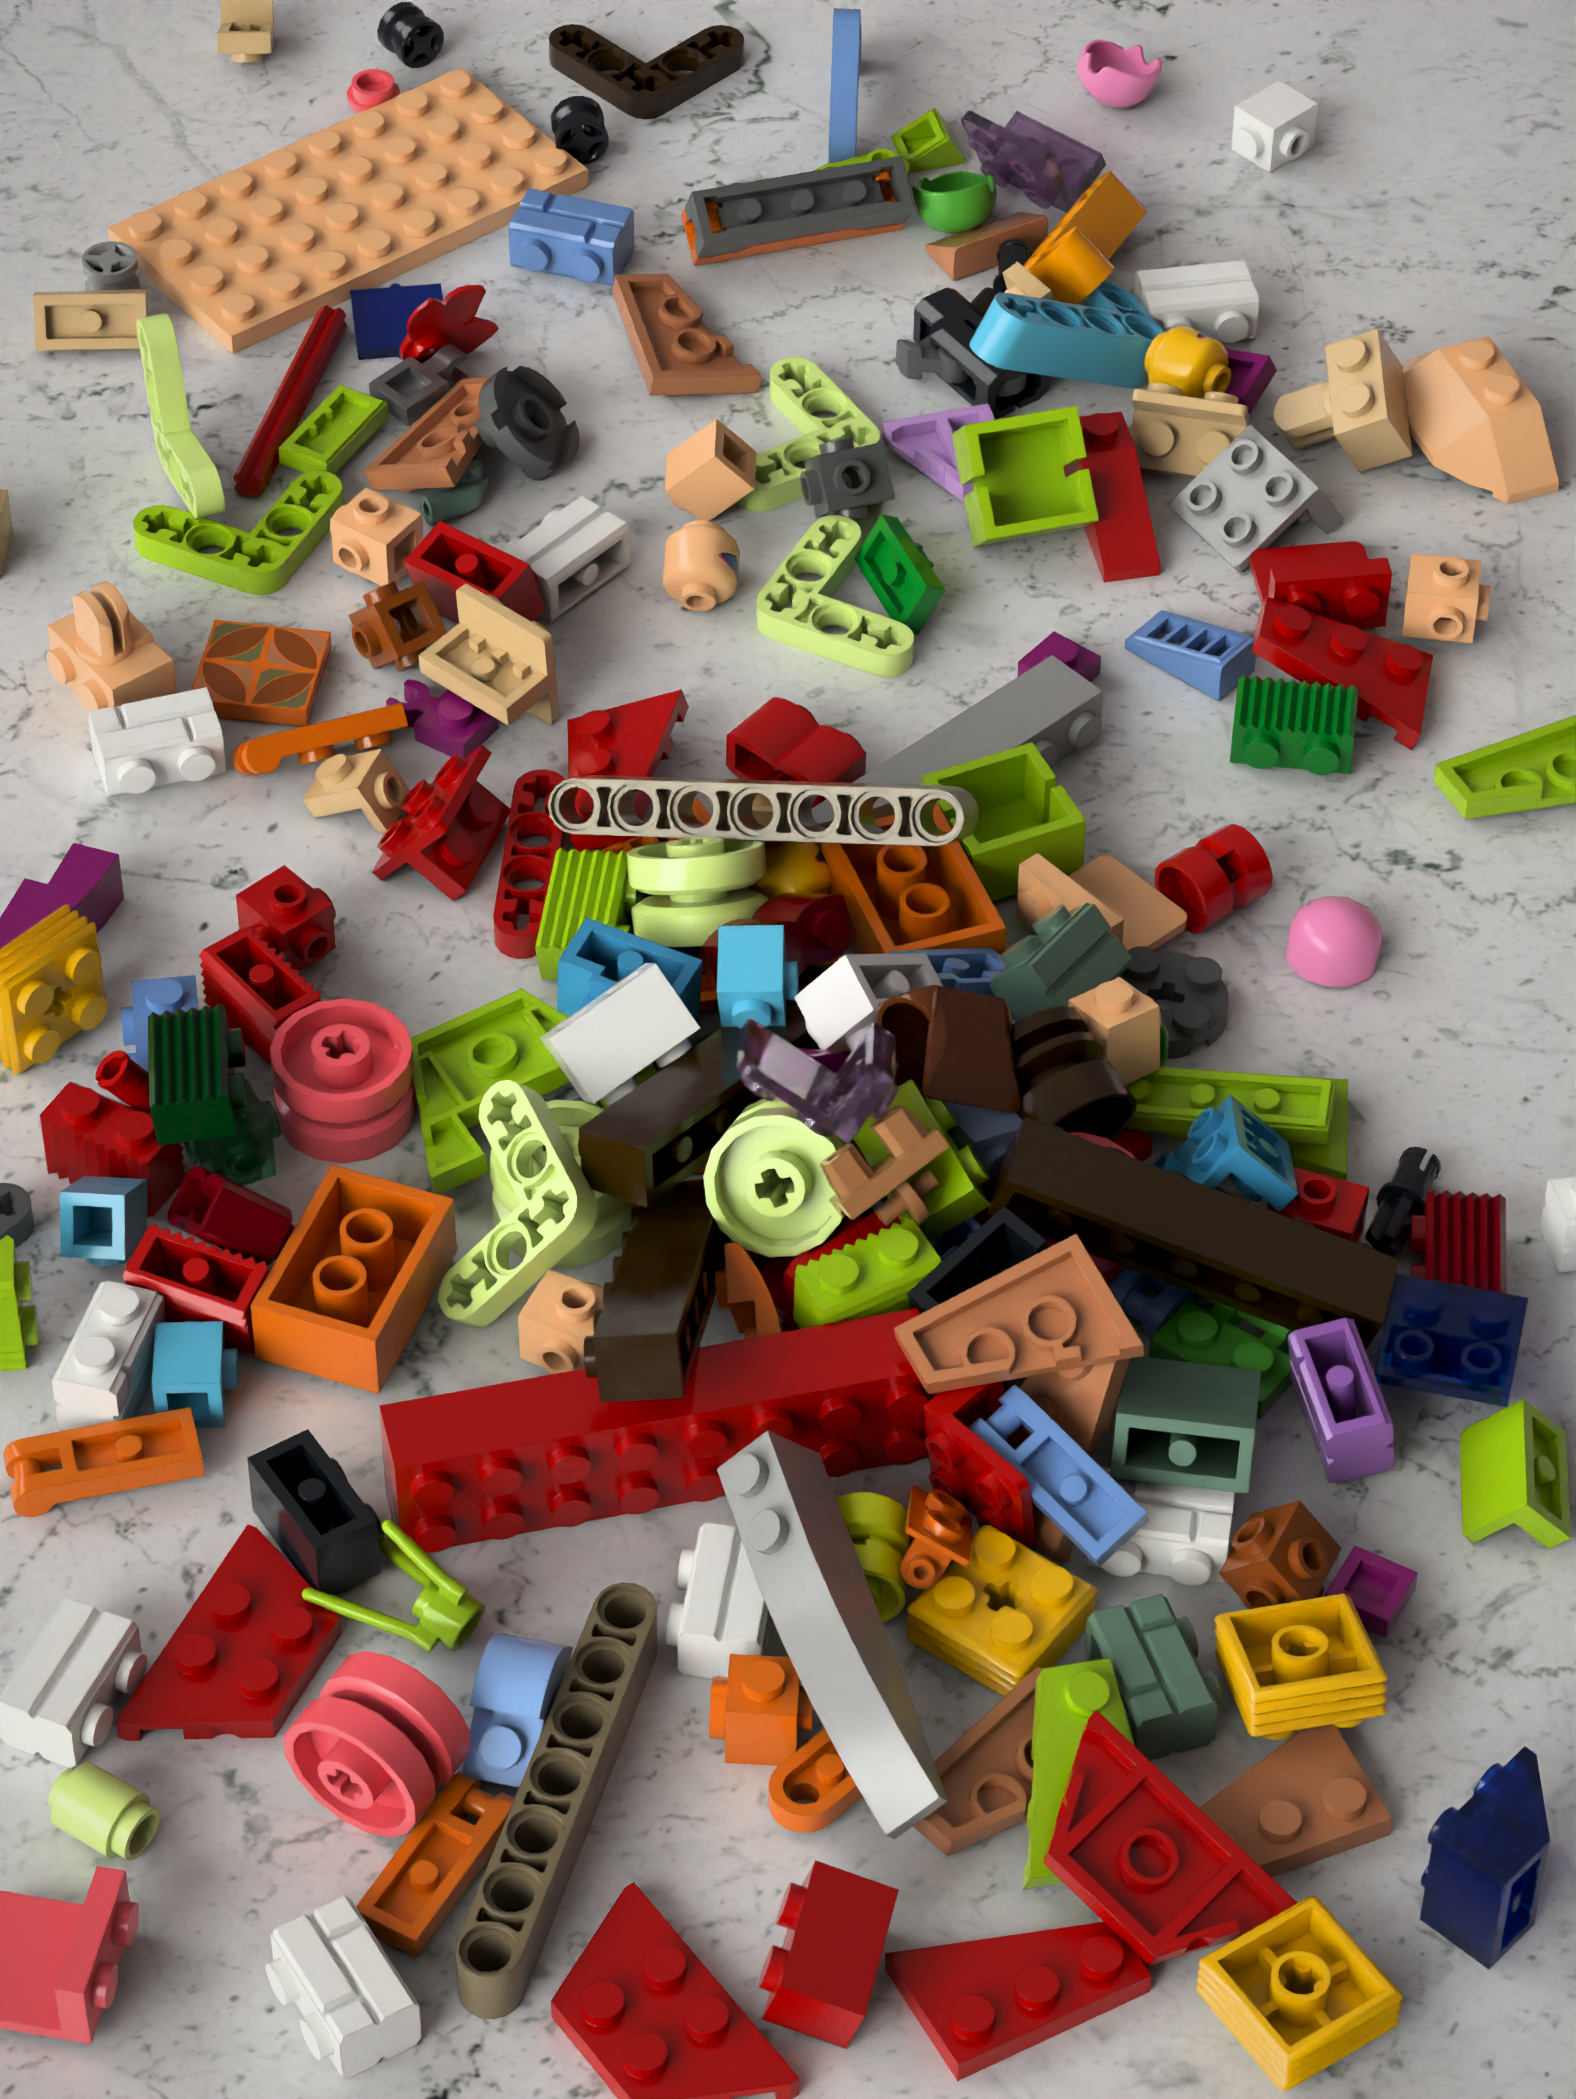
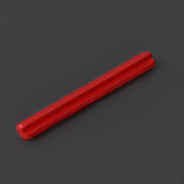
M325 305L317 311L233 476L236 482L234 490L240 496L247 494L252 498H257L264 493L279 463L278 448L295 431L347 328V324L344 321L346 313L340 307L332 309Z

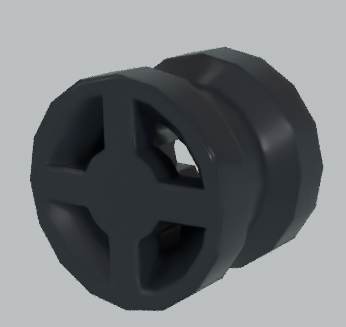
M400 2L393 5L385 12L377 29L378 40L381 45L392 53H396L398 59L410 68H421L428 65L436 58L444 42V32L441 26L433 19L426 17L423 11L411 2Z
M572 96L562 100L554 107L551 114V127L555 134L556 148L564 149L581 164L592 163L605 154L609 145V137L604 126V114L599 103L589 97Z

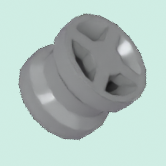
M107 241L92 245L84 252L82 256L83 272L87 276L85 291L140 290L139 278L135 275L138 269L137 255L131 246L122 242Z

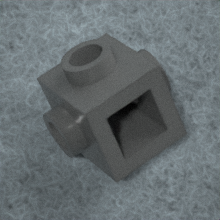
M853 438L835 440L820 444L821 455L804 461L806 471L801 472L800 475L801 490L806 504L814 506L816 518L833 514L857 521L869 517L867 507L881 505L895 499L883 442L855 448Z

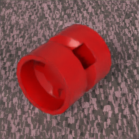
M1229 824L1200 839L1195 847L1185 848L1162 861L1155 869L1154 882L1159 892L1187 913L1185 931L1195 934L1203 932L1227 918L1232 910L1242 909L1266 895L1272 887L1273 875L1269 859L1257 839L1244 827Z

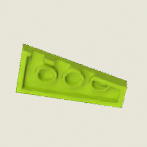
M1576 715L1435 764L1433 782L1464 819L1576 803Z

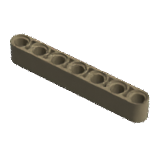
M591 775L563 780L554 787L548 801L549 816L555 826L567 833L583 835L673 838L719 837L734 840L940 846L962 841L970 836L976 829L980 816L978 804L972 794L964 788L944 785ZM581 788L586 790L593 799L594 809L589 820H584L580 817L575 809V797ZM640 790L648 794L653 803V813L648 822H643L634 812V797ZM699 792L708 796L712 802L713 814L708 824L701 823L693 814V800ZM758 794H763L767 797L773 807V817L768 826L759 824L752 813L753 800ZM819 795L828 799L833 806V821L827 829L819 826L812 816V805ZM879 797L885 798L894 808V823L887 831L878 827L872 816L873 804ZM940 799L949 802L956 813L955 826L949 833L939 829L933 820V809Z
M622 1582L610 1585L602 1590L595 1599L458 1937L455 1955L459 1999L461 2005L470 2014L479 2018L496 2019L507 2016L517 2009L524 1998L656 1660L658 1649L657 1604L654 1596L645 1587L638 1584ZM512 1909L522 1910L518 1912H505ZM489 1968L499 1969V1970L494 1971V1972H482V1971H481V1970H485V1969H489Z

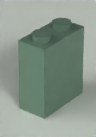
M1141 1356L1130 1358L1119 1395L1110 1476L1119 1479L1248 1494L1261 1370Z

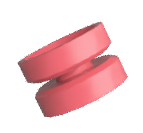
M347 998L321 1001L293 1013L276 1030L270 1047L275 1112L279 1132L294 1149L316 1160L349 1163L369 1160L393 1149L410 1132L416 1114V1096L412 1077L414 1073L413 1049L408 1029L393 1012L368 1001Z
M369 1651L348 1655L320 1692L321 1698L312 1700L283 1737L285 1757L295 1776L309 1793L341 1820L371 1834L389 1838L405 1835L436 1797L435 1790L441 1789L447 1784L470 1754L471 1733L460 1710L440 1687L417 1669L389 1655Z

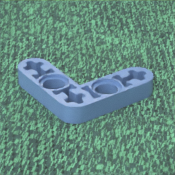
M834 8L829 163L856 157L858 84L861 69L862 42L861 9Z

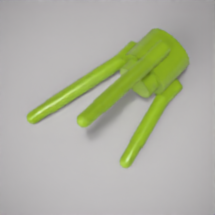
M389 1519L383 1521L382 1530L396 1544L389 1538L384 1537V1541L379 1543V1549L424 1588L411 1611L414 1616L420 1619L418 1625L313 1588H306L302 1592L303 1599L409 1639L428 1653L436 1647L439 1641L452 1651L458 1650L474 1632L486 1608L484 1604L468 1594V1588L449 1576L394 1521Z

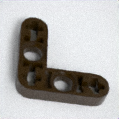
M570 24L558 27L550 33L549 60L554 69L634 118L653 119L667 113L738 71L744 63V36L738 29L731 26H711L645 63L590 28ZM602 70H616V71H619V72H616V73H601V72H599V71H602ZM680 70L693 71L692 73L685 74L674 73V71Z

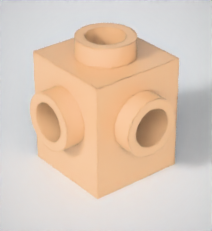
M367 487L348 504L339 507L333 517L330 518L333 563L380 586L392 581L397 583L408 573L404 561L423 540L421 513Z
M1411 553L1402 636L1444 642L1473 643L1475 620L1487 621L1491 586L1480 585L1482 560Z
M548 1269L518 1314L520 1359L544 1367L553 1374L585 1368L584 1339L586 1336H593L594 1312L595 1309L603 1308L604 1287Z

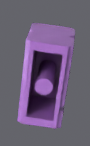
M1346 1317L1294 1330L1293 1333L1288 1335L1289 1355L1291 1358L1289 1360L1290 1377L1315 1446L1321 1455V1462L1329 1483L1338 1484L1385 1472L1394 1467L1393 1422L1354 1319H1347Z

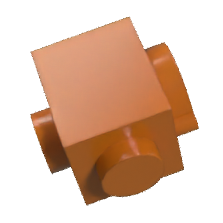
M730 1654L728 1677H713L711 1683L709 1738L725 1740V1763L779 1766L797 1751L799 1730H812L814 1707L804 1687H801V1681L790 1658Z

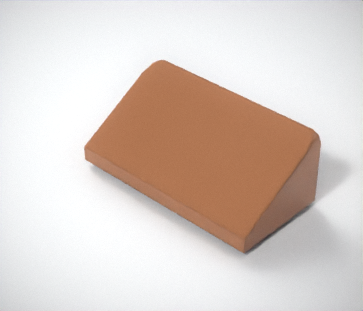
M1018 212L980 225L968 232L958 233L926 244V252L955 281L998 266V247L1007 240L1019 239L1025 241L1030 245L1032 253H1034L1048 236L1049 220L1042 214Z

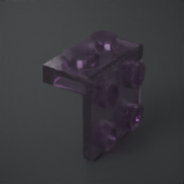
M970 110L961 118V123L968 135L967 143L976 152L982 164L980 170L987 178V174H991L995 184L1005 188L1010 184L1022 190L1031 202L1043 209H1049L1050 206H1053L1067 213L1106 166L1102 153L1018 111L1015 112L1005 127Z
M748 1019L740 1030L737 1069L743 1074L741 1076L742 1082L761 1098L774 1101L777 1097L798 1111L797 1116L801 1122L810 1130L823 1137H830L833 1133L849 1144L869 1116L876 1120L883 1116L899 1089V1086L894 1083L895 1074L899 1067V1063L895 1061L896 1036L875 1022L867 1030L837 1073H834L754 1020Z

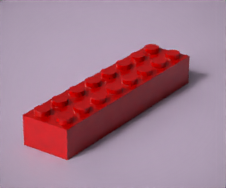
M907 1309L699 1347L684 1398L600 1403L597 1378H588L585 1368L380 1405L385 1490L392 1521L425 1552H439L453 1546L491 1539L503 1540L514 1537L517 1534L560 1526L573 1527L587 1521L624 1514H642L652 1509L688 1502H707L721 1496H726L717 1468L767 1430L819 1453L827 1475L830 1477H840L854 1471L892 1464L904 1465L918 1459L929 1458L928 1449L925 1445V1438L927 1436L923 1406L935 1397L937 1393L927 1394L895 1339L894 1333L896 1326L920 1315L919 1309Z

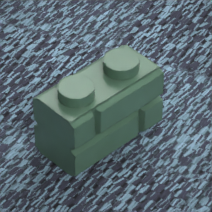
M1087 902L1068 912L1064 905H1060L1043 915L1032 925L1038 934L1035 938L1029 935L1021 939L1000 956L1006 966L991 980L989 988L996 997L1004 998L1010 1004V1011L1013 1013L1012 1019L1017 1022L1041 1010L1057 1006L1068 1007L1069 999L1094 989L1104 982L1118 978L1131 965L1132 957L1117 935L1109 934L1108 931L1111 927L1095 904Z
M1162 1594L1132 1601L1129 1607H1124L1121 1604L1092 1612L1087 1617L1084 1652L1088 1661L1110 1658L1135 1747L1151 1761L1169 1756L1173 1750L1181 1753L1209 1745L1215 1738L1217 1713L1224 1711V1697L1216 1674L1213 1671L1202 1673L1196 1660L1198 1656V1643L1190 1620L1187 1617L1177 1619L1167 1597H1164Z

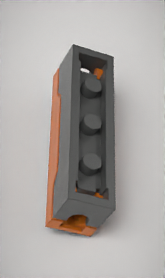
M902 156L693 191L681 217L693 265L697 266L899 231L904 227L915 206Z

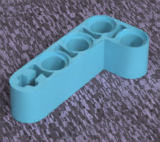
M1103 281L1090 293L1084 305L1010 293L996 294L970 340V348L986 363L1001 369L1134 389L1141 387L1148 373L1144 368L1145 355L1153 339L1158 334L1164 332V330L1130 292L1114 283Z

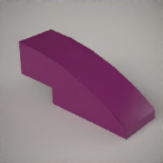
M73 843L48 884L25 878L0 917V948L66 904L70 905L71 912L74 910L78 911L79 918L86 916L88 924L95 922L98 933L124 899L119 854Z

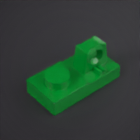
M881 514L854 560L890 618L907 625L914 635H918L931 613L936 609L939 600L945 592V588L933 571L934 564L923 551V546L911 539V536L908 535L897 517Z

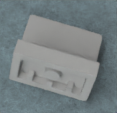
M1251 424L1170 502V508L1237 572L1244 571L1250 565V557L1253 551L1267 548L1295 520L1303 527L1311 520L1326 535L1344 520L1323 491Z

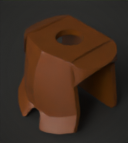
M930 985L902 993L879 1003L877 1026L881 1039L877 1078L867 1104L868 1106L912 1079L923 1090L924 1095L932 1100L1005 1113H1015L1020 1109L1021 1099L1010 1038L1013 1023L1010 1004L1004 998Z

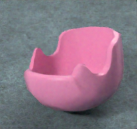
M1097 39L1083 47L1079 55L1078 73L1084 88L1096 101L1101 104L1124 109L1143 102L1149 96L1161 73L1163 62L1160 58H1156L1151 64H1148L1144 59L1143 47L1141 45L1124 50L1123 47L1114 42Z
M1325 896L1309 900L1306 905L1300 906L1290 924L1286 961L1288 966L1300 977L1322 986L1349 987L1366 981L1374 974L1381 951V926L1369 907L1349 897Z

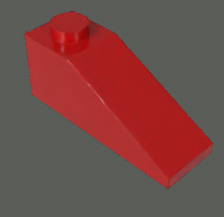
M1122 411L1096 413L1079 417L1087 457L1073 466L1064 467L1065 476L1068 477L1078 470L1089 469L1099 520L1085 527L1084 530L1104 583L1160 575L1161 564L1136 447Z

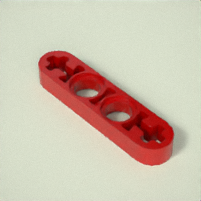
M539 769L524 773L517 779L513 790L493 921L495 946L506 956L517 959L537 956L535 947L556 851L561 847L564 849L566 832L555 826L550 818L548 801L554 787L566 779L559 773L551 770ZM538 798H546L545 813L534 811V804L537 803ZM535 835L544 836L550 840L547 845L541 847H528L520 843L523 838ZM526 878L538 879L544 883L540 888L529 891L520 890L513 886L518 880ZM519 914L529 915V923L526 926V930H517Z

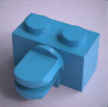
M586 917L558 960L557 1011L571 1016L643 964L656 963L695 1019L700 1012L703 960Z

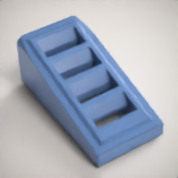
M1164 610L1158 612L1125 640V649L1217 701L1238 685V679L1241 676H1249L1255 668L1256 654L1251 652L1253 638L1234 630ZM1162 632L1167 634L1161 640L1155 639ZM1177 641L1182 642L1180 646L1174 643Z

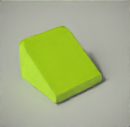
M936 108L929 110L890 136L897 153L908 161L909 173L957 166L966 162V158L953 131Z

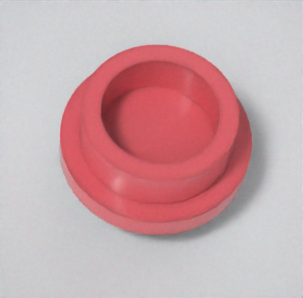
M368 69L357 73L352 78V84L347 90V102L354 111L359 113L398 96L400 89L394 83L392 75L379 69Z

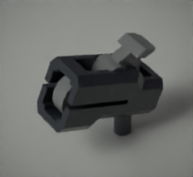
M947 287L922 298L914 308L913 340L915 342L899 339L896 343V365L900 373L906 378L921 380L922 372L935 373L972 406L988 403L995 420L1014 412L1015 405L1020 409L1039 400L1048 391L1049 376L995 367L979 358L970 348V340L995 295L998 294L996 290L986 287L971 302L955 289Z

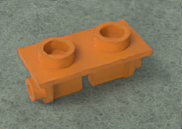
M914 1485L909 1490L905 1533L910 1535V1543L901 1561V1574L910 1586L925 1589L932 1587L940 1580L952 1559L965 1567L970 1561L972 1518L965 1515L967 1512L965 1506L951 1495L938 1489H931L928 1494Z

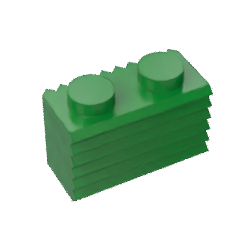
M1246 675L1241 676L1238 679L1230 762L1248 764L1257 769L1282 767L1308 770L1317 775H1327L1330 773L1350 774L1359 690L1354 685L1345 688L1342 684L1334 687L1330 683L1322 686L1320 683L1315 682L1310 685L1306 680L1298 684L1294 679L1286 683L1282 678L1274 682L1270 677L1262 680L1258 676L1252 679Z

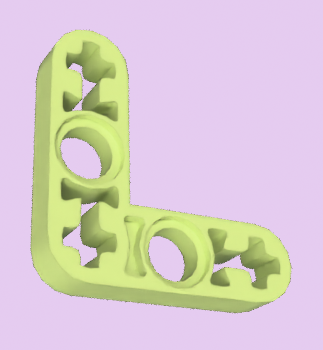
M167 313L137 319V334L156 448L164 472L195 519L223 513L225 511V499L217 468L191 429L179 349L171 319Z
M787 357L775 362L770 368V399L804 436L756 454L755 489L737 501L736 504L742 509L751 512H764L802 498L800 475L806 469L795 467L793 464L821 455L820 444L845 438H853L855 448L880 443V431L877 426L811 360L802 357ZM819 411H830L836 413L837 416L819 418L811 414Z
M831 515L820 518L810 526L759 592L756 598V624L758 630L770 639L876 676L896 677L906 673L914 662L913 631L899 621L831 598L857 565L854 558L861 548L862 533L860 526L856 521L845 516ZM826 547H830L829 555L825 553ZM801 573H815L823 578L818 581L806 582L795 577ZM789 600L792 601V608H787ZM837 625L845 627L849 631L844 634L831 635L822 632L821 629L826 626Z
M511 1080L499 1081L489 1088L483 1096L479 1107V1120L521 1204L449 1269L439 1287L438 1301L446 1317L476 1328L485 1327L497 1319L543 1277L548 1269L555 1266L593 1229L597 1219L598 1204L595 1195L543 1097L536 1090ZM514 1118L518 1126L526 1129L522 1130L508 1123ZM545 1145L547 1150L545 1167L538 1175L531 1178L528 1170L530 1158L537 1148ZM524 1236L527 1242V1253L522 1263L518 1267L511 1269L508 1262L511 1246L516 1240Z

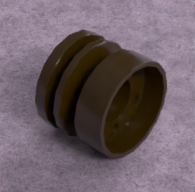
M1057 1006L1038 1011L1015 1022L1010 1038L1021 1099V1107L1015 1113L1022 1120L1027 1117L1040 1123L1054 1124L1065 1130L1066 1133L1083 1132L1108 1138L1112 1141L1124 1130L1134 1116L1137 1100L1112 1063L1100 1060L1102 1047L1092 1033L1088 1032L1089 1027L1080 1013L1074 1007Z

